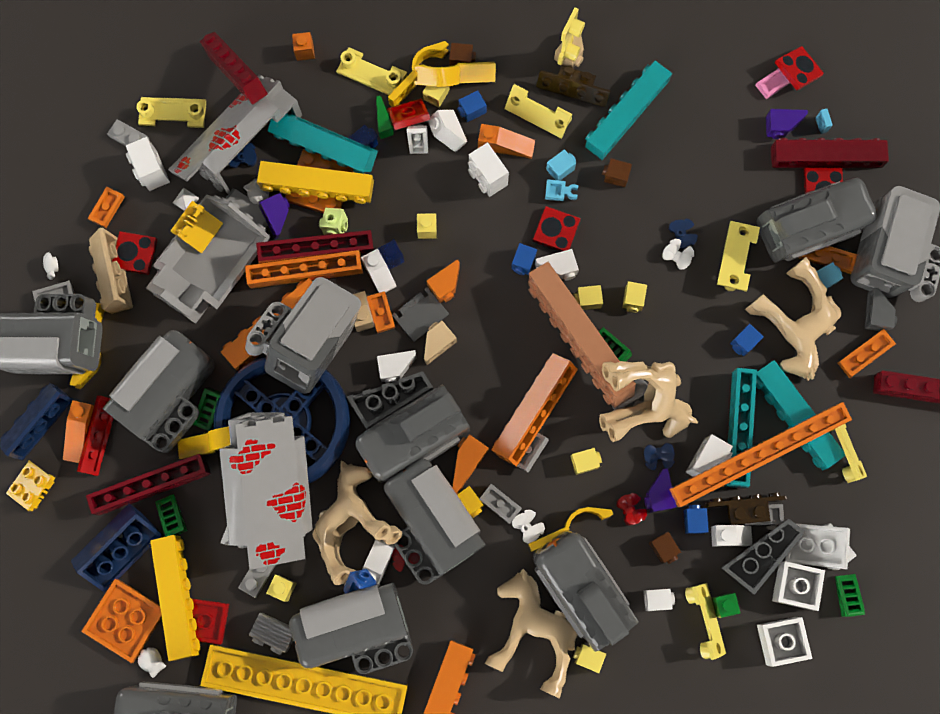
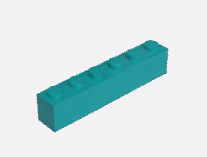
M654 61L651 66L648 64L642 71L643 75L640 78L637 77L632 82V88L621 95L619 99L621 101L617 105L613 104L609 109V115L606 118H601L597 124L598 128L595 131H590L586 136L585 148L601 160L606 157L670 81L672 73L657 61Z
M288 112L278 123L271 118L268 132L274 134L273 137L280 140L287 139L289 144L300 147L301 145L305 147V151L313 154L317 152L321 154V158L330 161L333 159L337 161L339 166H349L356 173L364 174L371 172L378 153L373 148Z
M775 360L757 372L756 387L763 391L766 401L775 407L778 417L782 421L785 420L788 424V429L816 415ZM830 432L801 446L805 452H809L813 457L812 461L815 466L822 470L828 469L846 456Z
M737 368L732 372L728 444L733 446L730 451L733 453L731 457L751 448L753 444L757 370ZM751 472L725 484V487H750Z

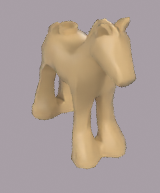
M805 257L786 274L791 278L803 281L809 288L812 296L811 313L794 322L764 294L745 310L750 315L768 318L776 325L785 340L795 348L797 356L782 360L779 364L782 371L801 376L804 379L806 378V381H809V379H814L815 372L819 366L815 340L823 333L829 335L836 329L834 324L840 319L841 310L834 303L832 296H826V286L820 280L816 269L810 265V261Z
M610 361L602 364L603 377L611 384L615 391L621 390L633 380L643 379L649 382L644 394V402L600 414V426L603 431L608 432L612 442L621 440L631 428L643 423L663 422L668 419L662 429L664 436L668 438L673 437L688 427L690 423H698L696 418L692 416L690 405L675 399L676 386H680L681 380L679 375L675 373V365L672 362H654L651 367L647 366L644 362L631 363L620 361L613 363Z
M341 461V472L337 479V500L328 510H324L319 514V520L316 522L313 531V538L319 546L321 557L326 563L331 580L335 585L344 584L345 586L350 572L356 571L344 565L339 553L342 537L348 530L353 528L359 521L376 540L380 541L382 539L388 545L395 544L402 537V532L396 526H390L385 521H377L367 507L366 502L358 495L356 491L357 485L372 477L369 468L358 467L352 464L347 465L344 461Z
M522 569L520 573H517L516 576L497 588V594L501 598H518L519 608L513 619L510 636L502 650L490 655L484 664L503 672L524 634L528 633L534 637L549 639L556 654V668L553 676L543 683L540 690L560 699L571 659L568 655V650H575V640L578 634L569 621L565 619L566 617L562 612L555 610L553 614L540 607L541 602L537 582Z

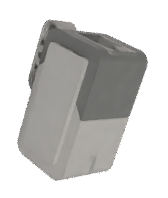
M896 186L873 203L877 211V218L872 224L863 229L850 279L853 285L868 291L878 288L887 298H895L909 290L914 301L923 302L935 295L940 278V247L931 244L940 212V203L932 197L902 186Z
M318 277L311 283L293 309L281 302L270 304L249 332L245 350L252 356H257L261 353L267 355L264 369L269 375L300 393H309L351 334L361 307V301L358 297L328 279ZM251 342H257V343H259V344H258V345H254V344H252Z

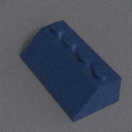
M51 383L44 386L36 400L28 404L25 413L14 421V426L2 435L0 448L4 454L23 461L72 403L73 399Z
M129 503L71 560V563L76 573L105 593L114 579H119L151 547L150 540L160 538L162 533L139 510Z

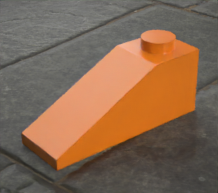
M481 124L478 148L488 142L496 153L532 159L535 140L498 126Z
M72 400L66 423L63 460L79 463L94 409L93 405Z
M470 434L467 438L463 437L458 444L460 449L458 450L452 487L456 494L459 493L489 450L487 446Z

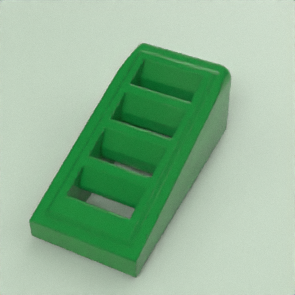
M377 96L378 132L380 139H384L394 135V131L382 97Z
M604 327L599 331L602 337L607 336L605 339L607 344L610 341L613 342L609 346L611 350L616 346L618 347L614 352L616 357L623 352L618 358L619 361L626 362L632 356L631 350Z
M212 388L204 389L198 405L199 417L194 422V426L207 431L212 429L216 404L221 394L220 391ZM210 395H211V396L216 397L217 399H216V400H213V399H210L209 397H210ZM206 403L214 405V408L206 406ZM203 410L211 412V416L203 413ZM200 417L209 420V422L206 423L201 421Z
M174 494L155 502L165 537L179 535L188 531ZM172 502V505L162 508L163 504ZM174 509L173 513L165 515L164 512ZM176 516L175 520L167 521V519ZM178 523V527L170 530L169 526Z
M856 574L835 576L841 617L865 615ZM851 581L852 585H842V582ZM853 589V593H844V590ZM854 597V601L847 602L846 598ZM855 605L856 609H848V606Z

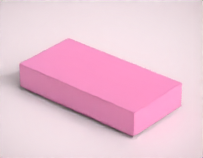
M778 68L757 82L755 86L768 99L790 84V82Z

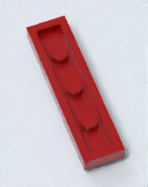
M97 396L77 472L94 476L99 474L113 422V417L103 410V407L110 398Z

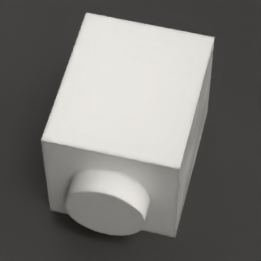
M670 589L644 590L645 611L673 609L672 605H675L674 593H671Z

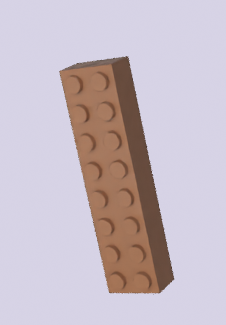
M546 262L531 271L528 281L530 294L534 299L537 298L539 300L541 310L549 314L551 317L549 320L554 328L558 327L562 340L570 344L572 347L570 350L575 358L579 357L583 370L587 374H591L595 387L603 391V398L608 405L612 404L615 409L634 397L636 388L634 381L621 390L615 391L611 384L604 379L602 364L604 362L611 361L617 363L620 361L550 263Z

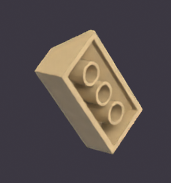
M99 228L89 239V252L94 261L92 267L97 275L98 281H96V286L101 294V307L103 310L114 314L131 309L133 305L126 272L120 268L117 261L112 262L118 256L116 250L118 238L104 228Z

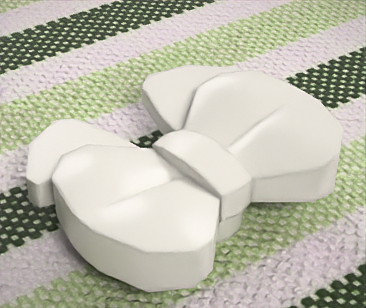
M673 239L664 248L662 257L666 261L673 260L676 262L679 270H684L690 265L692 257H694V250L691 246H688L681 253L678 251L681 240Z
M525 510V513L518 514L513 519L512 526L521 529L525 543H531L540 534L544 533L545 527L542 522L531 526L530 522L535 517L536 512Z

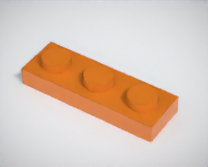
M829 246L799 257V259L807 257L810 262L823 266L833 262L842 272L851 274L857 254Z
M883 329L839 361L838 365L851 378L896 343Z

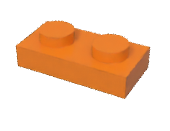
M106 187L88 219L107 228L125 196Z
M385 291L366 296L377 334L394 329L395 324Z

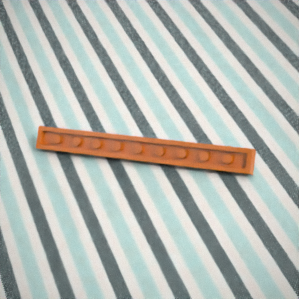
M840 402L669 490L677 506L682 507L851 421L852 418L844 402Z

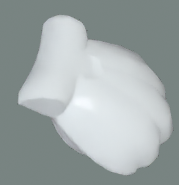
M256 178L243 187L253 204H259L260 201L269 197V192L260 189Z
M48 252L43 257V265L47 272V278L52 280L55 277L54 272H58V261L56 257H52L51 253Z
M148 647L143 649L138 656L139 666L146 672H149L152 678L166 667L162 662L160 653L155 648Z

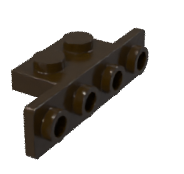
M561 66L558 75L541 70L536 84L538 88L602 107H606L610 90L594 86L596 75L579 71L569 66Z
M780 492L769 493L768 497L761 498V494L749 495V499L743 500L741 496L729 497L730 501L714 498L710 499V503L705 504V508L727 506L730 525L769 522L771 519L768 502L787 500V495L781 496Z

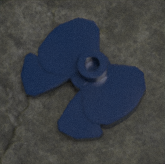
M248 143L244 147V152H239L229 163L230 167L237 168L240 163H246L251 167L256 165L257 155L255 146L252 143Z
M687 218L673 221L668 228L669 231L675 234L676 239L681 240L679 249L687 248L690 244L693 246L697 242L698 236L696 234H686V230L694 226V223Z
M665 443L661 448H655L651 444L645 446L643 452L646 461L645 465L649 469H656L657 459H662L665 468H670L675 463L673 460L675 451L670 443Z

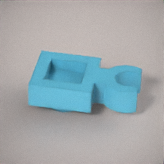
M547 179L545 200L564 201V196H567L570 200H576L577 195L572 194L570 191L578 190V185L572 184L567 187L565 186L566 181Z

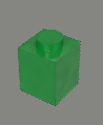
M736 593L711 597L716 617L723 618L741 613Z

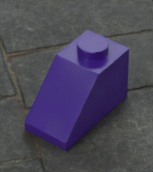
M770 109L766 116V137H772L773 139L786 137L804 120L808 110Z
M281 193L260 201L258 206L274 239L279 238L289 210L288 208L290 207L286 197H282Z
M668 468L660 471L646 493L647 497L644 498L646 509H650V513L676 508V502L669 490L672 488Z

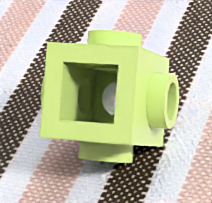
M325 208L323 218L319 221V227L324 235L344 233L348 228V218L343 209Z

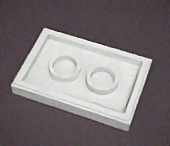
M796 524L805 533L786 555V562L847 569L849 528Z

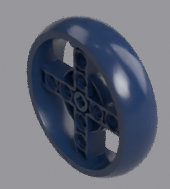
M266 357L255 360L240 369L223 388L215 408L214 429L229 427L228 420L231 418V412L238 397L252 407L255 413L263 412L265 406L272 405L271 412H284L285 416H292L294 431L300 429L302 432L301 436H304L306 454L316 461L307 467L308 483H312L334 466L346 446L350 432V409L346 395L335 377L328 370H325L312 389L313 391L310 396H304L303 393L295 390L292 394L278 393L266 397L251 384L253 380L267 373L264 369ZM324 389L332 400L336 421L333 437L328 447L309 433L311 414L308 407ZM252 393H257V399L250 402L249 396ZM298 402L300 404L299 409L291 411V405ZM310 442H316V448L313 451L307 450V445Z

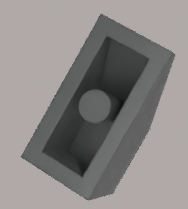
M873 288L868 292L865 329L876 331L885 329L888 332L897 324L896 309L878 288Z

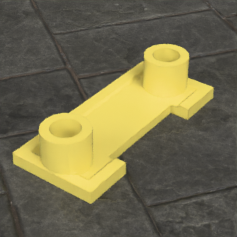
M574 8L562 31L561 41L563 43L558 57L559 65H562L565 58L576 61L581 47L572 44L574 36L580 37L585 26V22L577 19L579 10L577 8Z
M349 47L347 51L341 54V63L336 71L340 75L387 95H390L407 75L406 71L392 66L390 71L366 62L361 59L363 53Z
M514 84L505 110L562 139L568 124L572 120V114L560 107H557L555 112L527 98L528 91Z
M141 97V101L137 103V110L139 112L138 124L139 126H155L156 120L188 121V127L204 128L206 99Z
M730 221L717 285L724 286L728 291H735L736 289L747 291L750 274H745L744 270L750 242L757 243L760 227Z
M843 424L831 431H836L850 466L842 468V472L847 483H851L867 477V474L848 436L846 424Z
M704 583L686 588L685 595L688 603H696V605L701 606L710 640L700 644L702 657L714 660L725 655L726 651L708 584Z

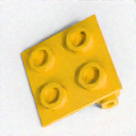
M191 201L171 229V232L200 253H203L223 223L207 212L202 205Z
M29 460L6 494L26 510L33 511L34 508H38L37 506L42 501L40 498L44 499L41 493L47 494L48 491L45 488L49 490L55 483V477L47 474Z

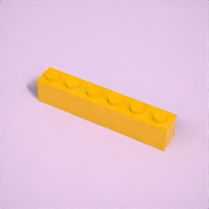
M260 161L257 184L265 192H273L275 190L288 195L298 193L304 197L314 195L321 199H328L330 197L336 198L338 201L353 200L356 203L365 204L366 202L371 203L374 180L373 176L368 174Z
M176 535L150 540L168 661L198 656L200 642L196 638L195 632L197 623L192 613L194 604L189 594L191 584L186 575L188 566L183 555L184 542L181 536Z

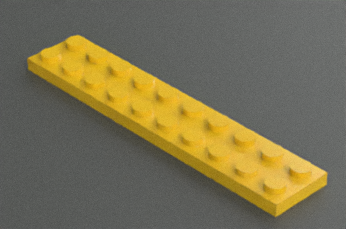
M210 645L200 685L332 714H402L408 685L322 667L306 669L298 662L217 645Z

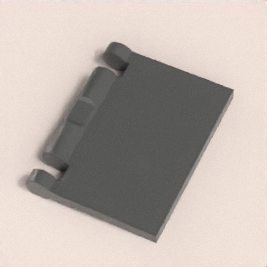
M428 287L424 289L428 294L426 298L420 292L398 309L403 315L399 318L395 312L392 314V317L413 342H416L429 331L428 328L433 323H439L449 315Z

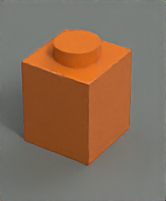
M311 33L292 34L293 49L297 61L315 59Z

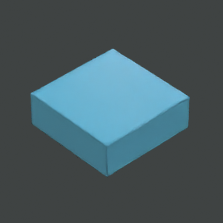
M822 109L816 116L821 134L827 133L833 126L828 109Z

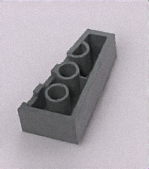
M422 371L401 378L399 381L390 384L386 383L381 387L372 390L368 389L357 395L347 396L368 430L434 388Z
M786 519L721 568L755 595L803 536L805 531L790 519Z

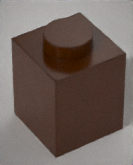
M451 43L450 66H455L458 63L476 62V52H473V45Z
M611 158L609 165L605 164L602 175H605L604 182L625 187L632 164Z
M665 532L649 542L661 563L667 562L671 564L678 559L677 555L681 553L669 532Z

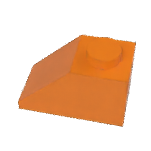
M458 260L426 281L428 288L440 303L443 301L448 302L454 297L460 269V262Z

